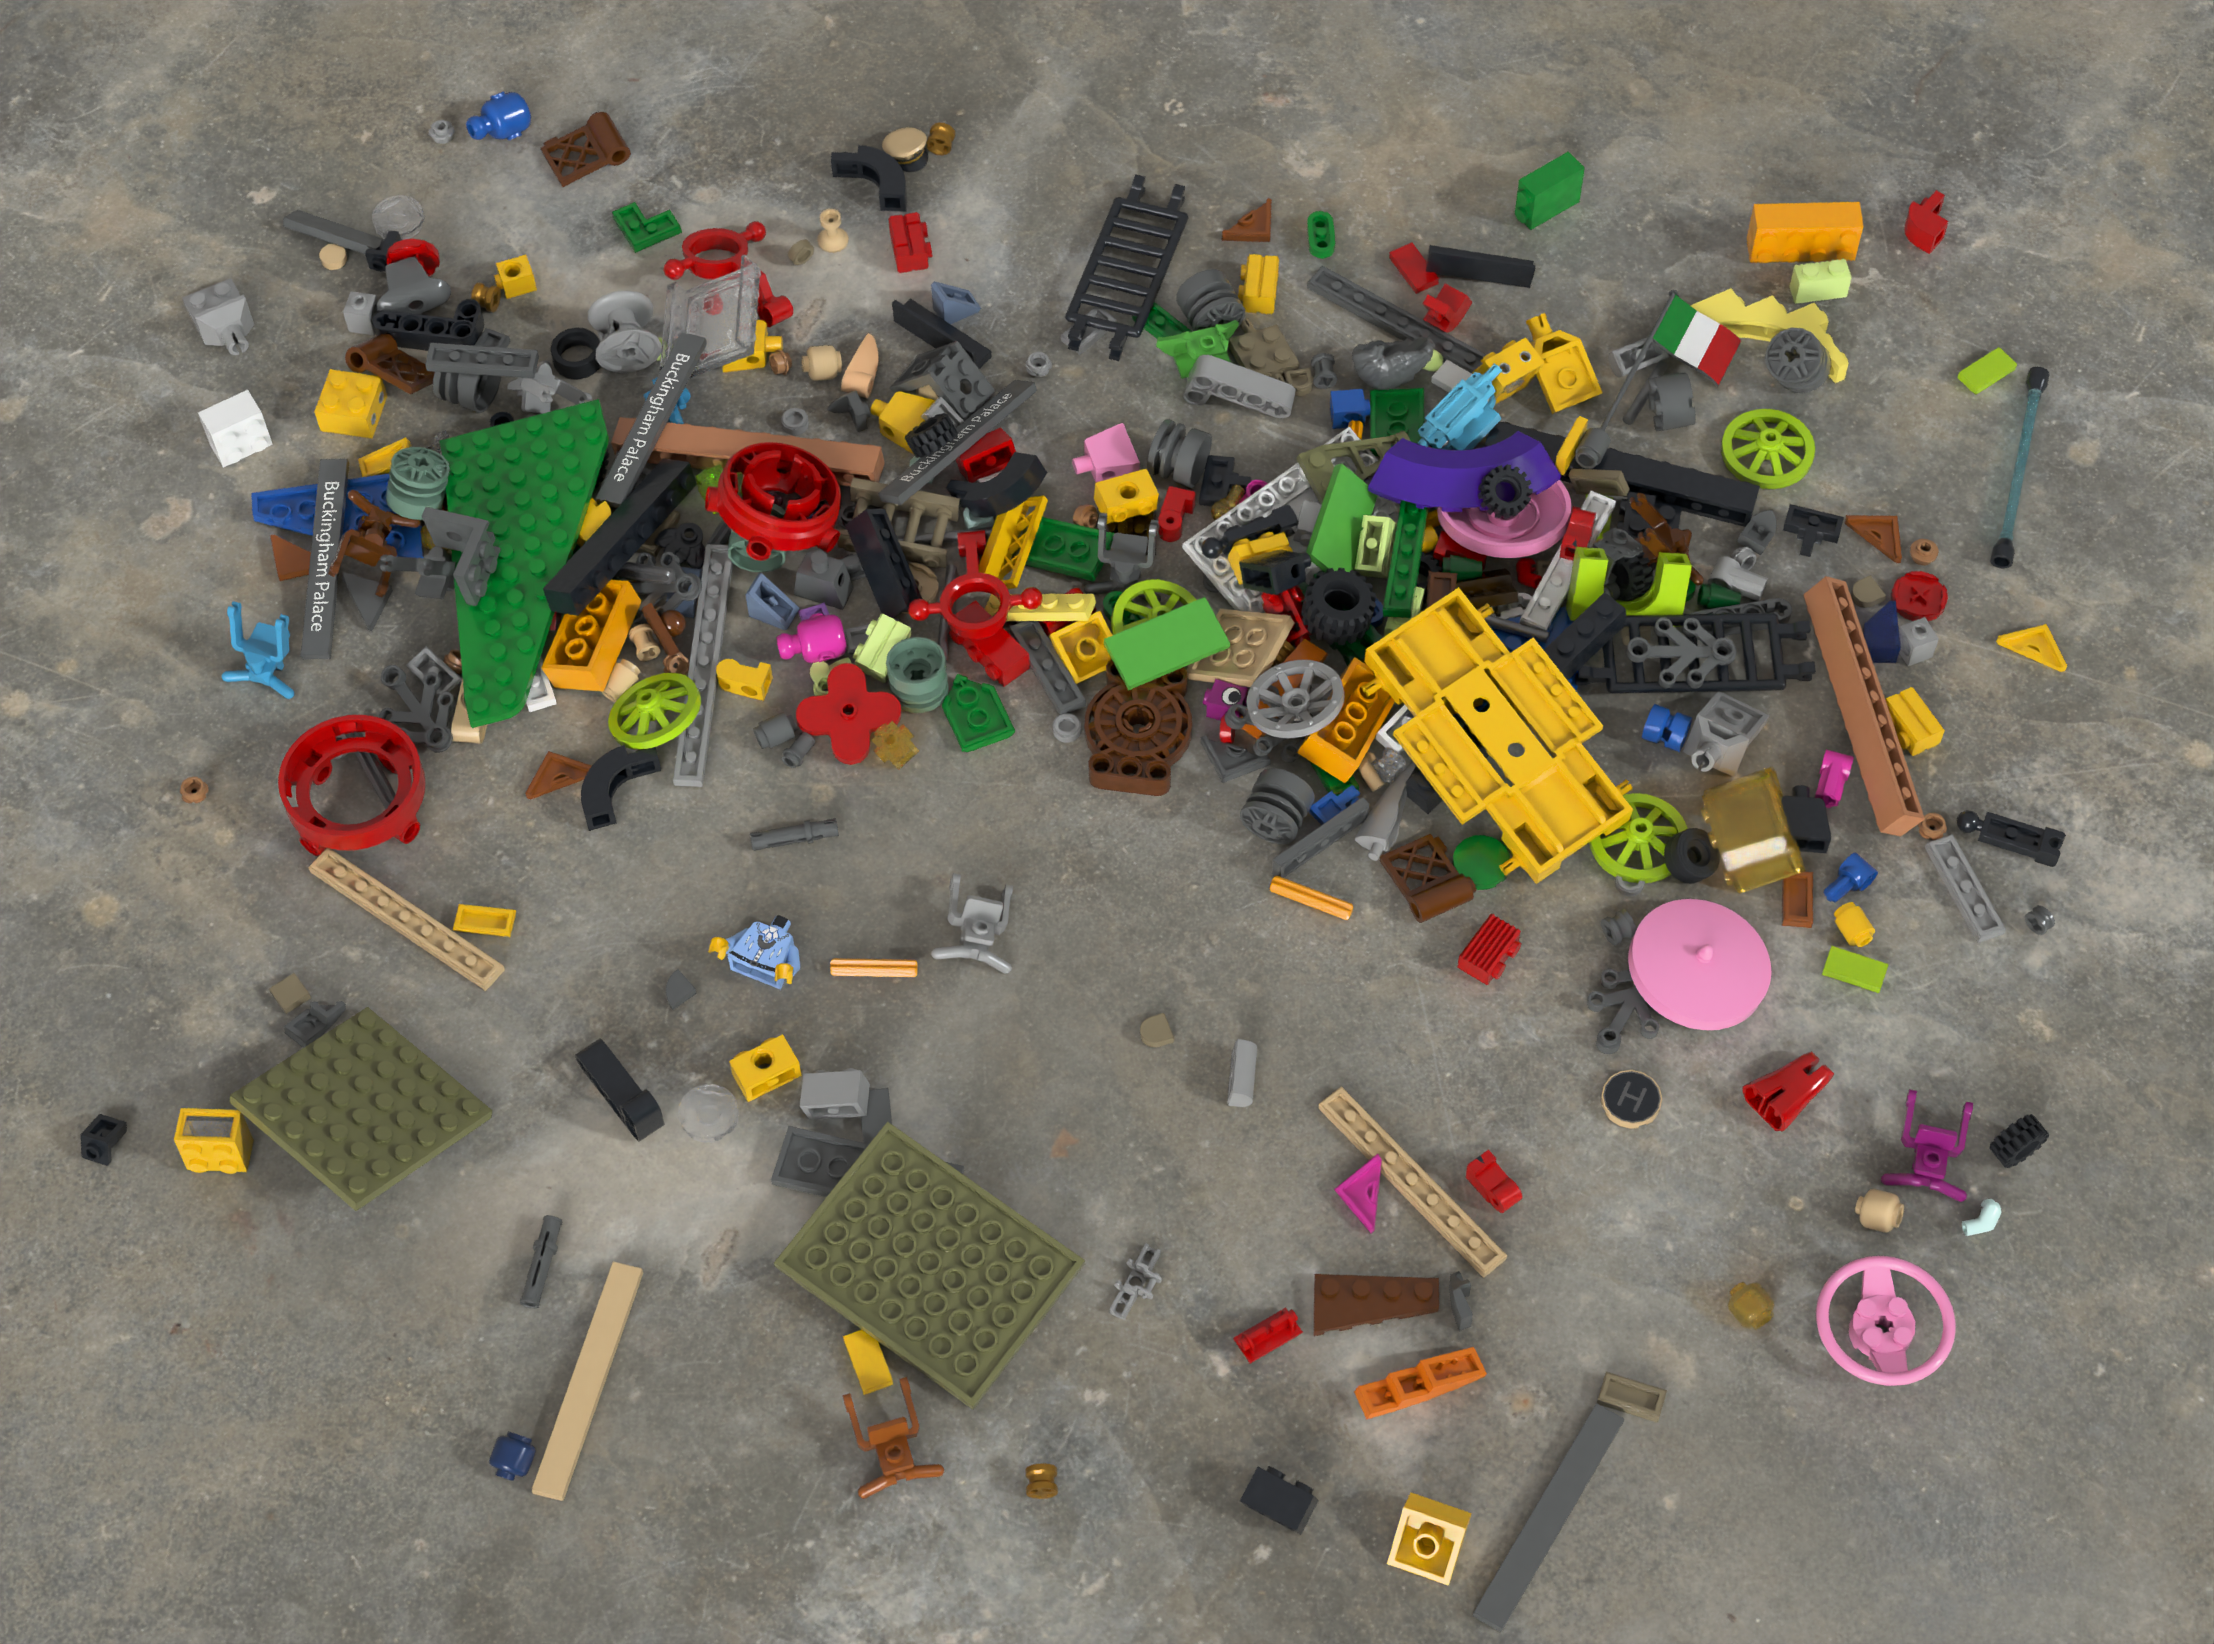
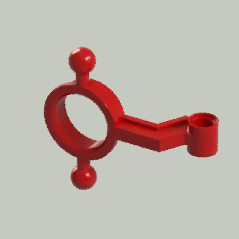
M753 221L749 223L746 230L741 233L723 228H709L696 231L683 241L682 253L685 259H670L664 265V274L671 280L680 279L684 275L685 270L689 269L692 274L704 279L719 280L732 278L749 289L750 294L752 282V299L760 320L765 321L767 327H772L793 316V306L790 300L784 295L775 297L765 273L745 261V257L748 254L747 241L760 242L766 236V228L761 222ZM707 250H726L736 254L723 260H706L695 256Z
M985 530L958 532L960 557H966L967 574L955 578L944 588L940 602L928 603L924 599H915L909 604L908 613L916 621H923L930 614H941L949 627L959 636L968 639H982L995 634L1003 627L1012 606L1023 605L1025 608L1033 610L1042 604L1043 596L1040 590L1035 587H1028L1021 594L1010 595L1006 585L1000 579L990 574L980 573L979 555H983L987 545ZM971 592H987L996 596L1000 601V607L995 615L988 620L978 623L962 621L951 610L958 598Z

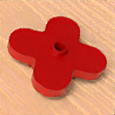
M843 663L830 671L827 680V695L807 697L799 703L796 709V721L803 732L812 736L828 735L831 738L832 752L835 758L844 764L853 765L862 762L868 756L872 732L889 731L898 725L901 719V704L891 693L868 692L866 690V677L862 669L851 663Z

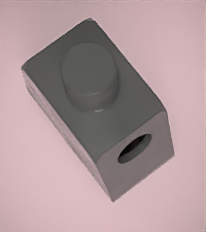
M822 550L807 552L797 571L794 595L818 603L825 602V605L843 610L853 591V584L845 563L828 557Z

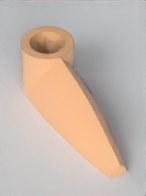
M868 333L860 344L845 371L841 383L842 392L848 393L856 390L859 397L866 399L871 395L878 368V349L875 338Z

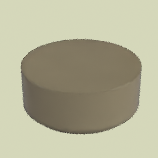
M803 239L796 242L789 249L787 256L794 265H801L812 257L814 247L808 240Z

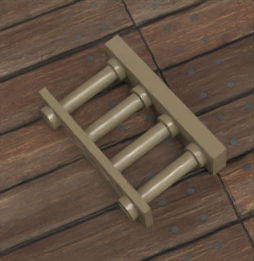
M858 478L852 479L850 486L851 501L857 502L852 520L867 509L868 505L883 507L887 512L890 522L895 510L910 512L903 541L898 540L906 560L922 563L932 568L947 567V549H942L941 546L948 521L958 522L960 498L918 490L902 505L882 502L878 494L888 484ZM923 515L937 518L930 546L914 543L920 518ZM839 529L838 547L844 548L849 552H856L848 531Z

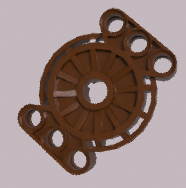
M1111 659L1106 665L1107 686L1094 696L1085 713V738L1088 748L1093 754L1088 761L1089 782L1098 789L1151 796L1165 795L1171 788V766L1184 755L1192 737V715L1189 705L1183 698L1187 693V671L1182 667L1128 690L1121 676H1115L1119 672ZM1093 716L1094 721L1090 723L1091 717ZM1141 724L1144 727L1139 728V733H1134L1133 725ZM1185 729H1187L1186 735L1184 736L1182 732ZM1103 769V770H1106V771H1104V772H1098L1097 770Z

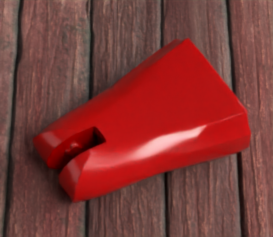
M1811 1051L1785 1066L1744 1085L1742 1092L1745 1101L1775 1131L1783 1132L1809 1102L1830 1082L1834 1073L1826 1065H1822L1808 1076L1807 1074L1820 1060Z

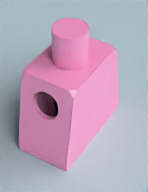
M1123 423L1086 438L1084 441V456L1072 459L1075 473L1081 474L1091 471L1095 483L1140 470L1139 459Z

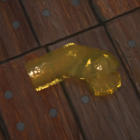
M1234 485L1228 496L1213 504L1211 508L1212 518L1217 520L1237 506L1245 490L1241 486Z

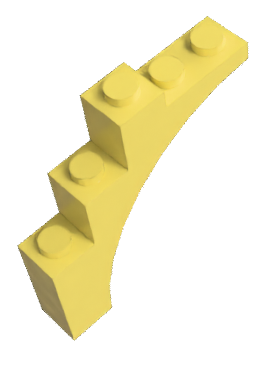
M1732 288L1690 305L1696 311L1728 328L1739 338H1751L1770 342L1780 331L1789 328H1803L1813 333L1829 352L1831 368L1828 376L1834 383L1845 379L1849 364L1848 359L1835 346L1832 337L1826 333L1829 322L1828 317L1815 303L1787 314L1785 307L1779 304L1772 295L1745 307L1743 299L1737 296Z

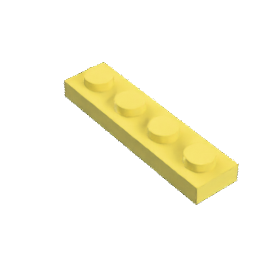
M991 594L985 610L993 616L1000 607V601ZM1042 594L1043 601L1038 608L1030 610L1023 605L1012 606L1006 621H1088L1096 600L1094 594Z

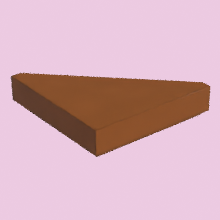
M1268 198L1266 203L1255 211L1251 210L1229 230H1223L1222 241L1270 242L1272 199Z
M1846 515L1845 525L1895 563L1901 562L1902 554L1898 516Z
M270 535L279 580L283 581L309 575L311 552L276 535Z
M548 751L525 793L527 799L531 800L584 780L592 765Z

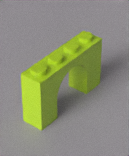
M1576 547L1566 604L1570 620L1575 621L1604 593L1608 558L1604 549ZM1659 552L1655 577L1651 588L1638 599L1626 602L1617 601L1626 609V615L1683 614L1692 567L1687 554Z

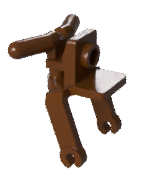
M356 490L349 491L348 498L368 514V517L364 515L361 517L357 531L350 529L341 537L336 555L327 574L335 577L340 569L344 555L372 567L376 566L382 555L397 556L396 548L388 545L385 540L392 529L389 525L417 528L420 525V520L402 517L389 511L385 512L369 502ZM382 572L375 595L381 598L385 595L389 586L388 581L391 572Z
M1643 493L1637 494L1639 502H1636L1635 498L1631 497L1630 505L1632 509L1636 510L1653 528L1646 529L1647 536L1640 532L1638 534L1639 538L1635 539L1642 545L1643 552L1645 553L1643 558L1648 557L1650 561L1647 565L1656 563L1657 566L1659 552L1687 554L1690 560L1688 548L1692 532L1689 529H1684L1683 531L1677 528L1671 529L1665 518L1651 505ZM1692 566L1690 580L1699 586L1703 584L1704 578Z

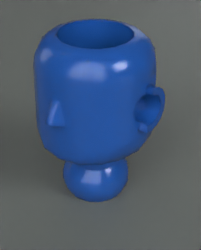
M503 91L490 96L491 99L485 102L481 108V116H471L466 122L467 131L475 140L483 139L488 133L495 139L502 140L507 138L511 140L521 136V132L530 126L531 113L521 95L514 92L505 93Z

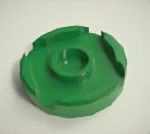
M1474 835L1464 839L1456 846L1452 864L1459 874L1462 873L1465 877L1469 876L1473 880L1477 890H1488L1496 887V884H1499L1501 881L1503 882L1507 878L1503 871L1500 870L1499 865L1509 860L1510 854L1505 845L1496 838L1486 835Z

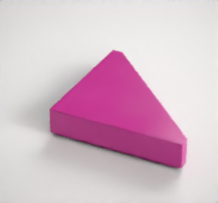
M1379 1154L1375 1155L1334 1189L1370 1233L1375 1230L1382 1159Z

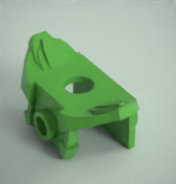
M1233 320L1226 324H1216L1215 327L1202 330L1186 331L1168 337H1158L1156 347L1165 354L1172 356L1181 379L1187 378L1199 356L1211 355L1231 362L1227 353L1229 338L1238 328L1239 322Z

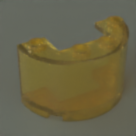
M1772 766L1705 789L1704 795H1702L1705 807L1701 808V812L1706 824L1710 823L1712 831L1708 832L1709 840L1713 849L1718 848L1726 867L1723 869V873L1728 886L1734 884L1739 894L1806 871L1799 846L1789 829L1781 802V797L1784 796L1777 773Z

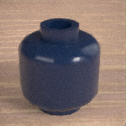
M509 1431L507 1436H499L489 1459L490 1465L497 1469L495 1475L514 1481L515 1476H526L536 1453L535 1447L531 1445L532 1439Z

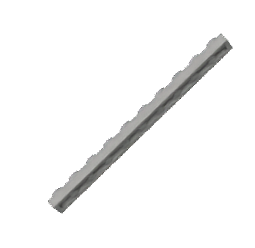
M706 544L701 578L702 591L698 599L688 677L695 683L700 692L701 705L693 722L679 735L673 777L674 786L703 787L717 686L716 666L720 662L733 568V563L728 557L729 545ZM685 695L684 704H687L688 695Z

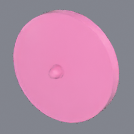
M1559 480L1538 495L1532 493L1529 496L1531 498L1530 502L1514 517L1511 516L1504 519V516L1496 518V513L1493 512L1490 515L1487 513V510L1480 511L1479 507L1462 508V512H1442V507H1437V515L1445 532L1463 547L1492 557L1519 558L1543 552L1555 545L1564 536L1570 522L1571 499L1566 487Z
M1681 899L1660 905L1644 917L1629 946V971L1640 995L1659 1014L1685 1027L1699 1030H1720L1735 1026L1746 1020L1756 1011L1770 985V957L1763 940L1756 930L1737 913L1722 905L1706 900Z

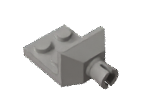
M231 278L182 298L205 345L222 346L226 344L229 353L232 355H239L235 346L237 344L242 353L248 349L249 343L244 336L252 329L254 322L244 294H239Z
M1718 691L1698 713L1683 752L1692 757V764L1696 769L1701 764H1704L1701 769L1702 772H1707L1713 767L1734 777L1748 745L1764 728L1770 715Z

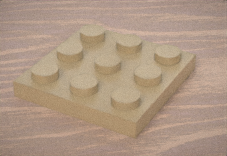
M1220 609L1216 618L1230 642V648L1190 664L1186 670L1189 680L1214 683L1215 679L1239 686L1251 687L1261 674L1271 668L1294 625V621L1288 615Z

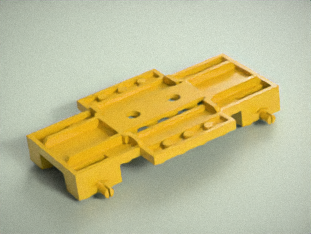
M1458 587L1366 649L1364 662L1373 672L1375 679L1362 686V690L1369 697L1380 688H1383V690L1391 695L1397 705L1402 702L1406 705L1414 718L1393 732V736L1462 825L1485 809L1503 831L1501 839L1512 854V858L1499 865L1504 875L1507 876L1520 866L1537 884L1558 870L1564 859L1602 833L1607 836L1628 822L1633 808L1623 795L1633 790L1631 784L1628 785L1629 781L1626 779L1615 787L1582 745V743L1603 729V725L1534 637L1510 653L1484 620L1494 613L1490 605L1486 603L1483 607L1476 610ZM1445 698L1450 702L1453 710L1468 725L1470 732L1482 743L1487 754L1496 761L1504 772L1505 777L1513 783L1512 787L1507 783L1505 784L1446 708L1443 701ZM1483 698L1489 702L1490 707L1485 712H1478L1474 709L1473 702L1476 699ZM1512 743H1519L1524 747L1525 752L1520 757H1513L1508 752V746Z

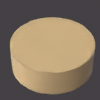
M328 244L320 251V260L326 269L336 270L343 267L347 262L346 251L342 246Z

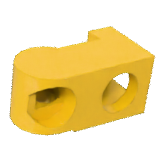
M724 659L716 666L718 684L722 690L764 701L773 679L771 664L760 662L758 668L741 665L734 659Z

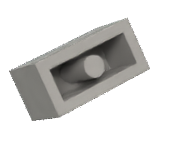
M847 1068L839 1072L818 1070L814 1073L803 1074L800 1108L809 1120L867 1116L870 1083L861 1070Z

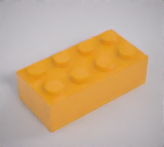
M1860 202L1754 204L1747 233L1750 263L1820 262L1842 260V258L1846 261H1855L1864 227Z
M610 580L578 616L564 614L541 667L554 688L604 691L642 602L629 581Z
M1355 657L1340 676L1345 695L1341 711L1326 727L1306 735L1297 751L1299 755L1343 783H1346L1359 767L1395 702L1391 695L1383 690V688H1380L1369 697L1366 696L1362 686L1375 679L1370 668ZM1332 690V692L1330 693V695H1329V697H1328L1327 700H1331L1332 694H1333V690Z

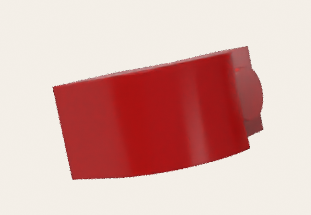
M1937 190L1929 198L1925 197L1920 204L1914 201L1911 203L1904 226L1907 239L1928 254L1944 239L1949 222L1938 215L1941 212L1945 195Z
M1445 283L1436 298L1429 294L1425 298L1423 305L1427 308L1428 312L1423 320L1449 333L1462 321L1473 302L1466 294Z

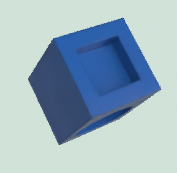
M1363 389L1330 392L1329 408L1332 428H1348V423L1352 420L1361 421L1363 427H1365L1366 416L1370 415L1369 399H1364Z

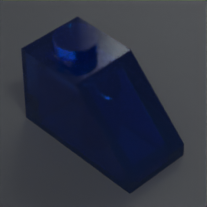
M1889 601L1864 624L1862 630L1873 663H1896L1901 649L1896 601Z

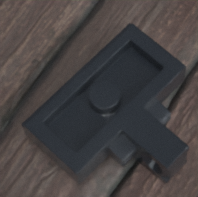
M1209 455L1204 471L1199 505L1226 508L1229 496L1234 497L1235 495L1246 494V487L1252 481V478L1239 476V473L1234 472V457Z
M1790 504L1783 531L1798 534L1797 539L1803 540L1800 555L1811 557L1814 543L1821 545L1822 540L1838 543L1844 517Z

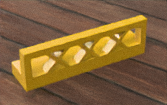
M1044 495L1029 497L1016 508L996 517L979 564V572L997 577L1006 585L1007 589L1018 587L1048 502ZM1036 506L1035 509L1026 516L1028 508ZM1028 526L1027 531L1018 538L1019 533ZM1021 547L1019 554L1011 559L1012 554ZM1013 570L1010 579L1003 580L1004 576Z

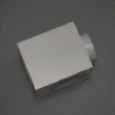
M350 291L343 311L349 332L375 335L373 317L377 314L378 300L376 295Z
M1924 617L1900 626L1894 645L1907 666H1911L1932 658L1939 638Z

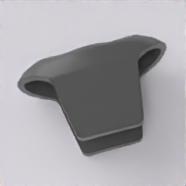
M416 257L388 264L385 266L388 291L378 301L377 313L381 311L421 314L447 302L451 295V288L444 280L430 278Z

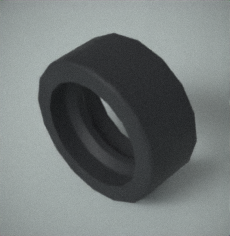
M579 327L566 329L559 333L553 339L550 347L554 368L557 372L566 378L576 380L595 374L601 367L596 360V348L600 343L597 335L586 328ZM577 345L587 346L593 351L587 358L576 362L567 361L561 357L565 350Z

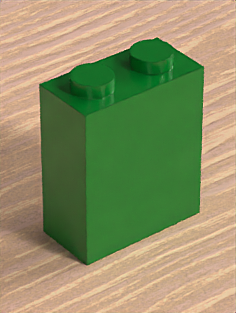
M1569 151L1519 179L1515 216L1519 222L1524 223L1530 230L1580 202L1585 167Z

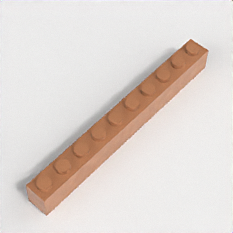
M619 418L611 441L615 455L617 451L620 452L637 418ZM668 422L647 463L658 464L665 458L690 462L691 468L723 471L730 457L747 446L765 442L784 443L804 449L818 457L830 468L838 484L843 486H851L853 478L879 483L885 464L881 447L872 444L862 445L845 441L836 442L819 438L809 439L792 435L783 436L766 432L756 433L740 429L730 430L713 426L703 427L687 423L677 424ZM777 469V471L782 474H786L789 472L786 470Z
M1825 576L1803 594L1807 611L1810 614L1814 633L1818 639L1822 657L1828 669L1829 679L1837 697V704L1841 709L1845 728L1848 731L1853 746L1852 749L1860 768V774L1868 792V799L1876 817V824L1880 832L1901 837L1925 818L1845 581Z

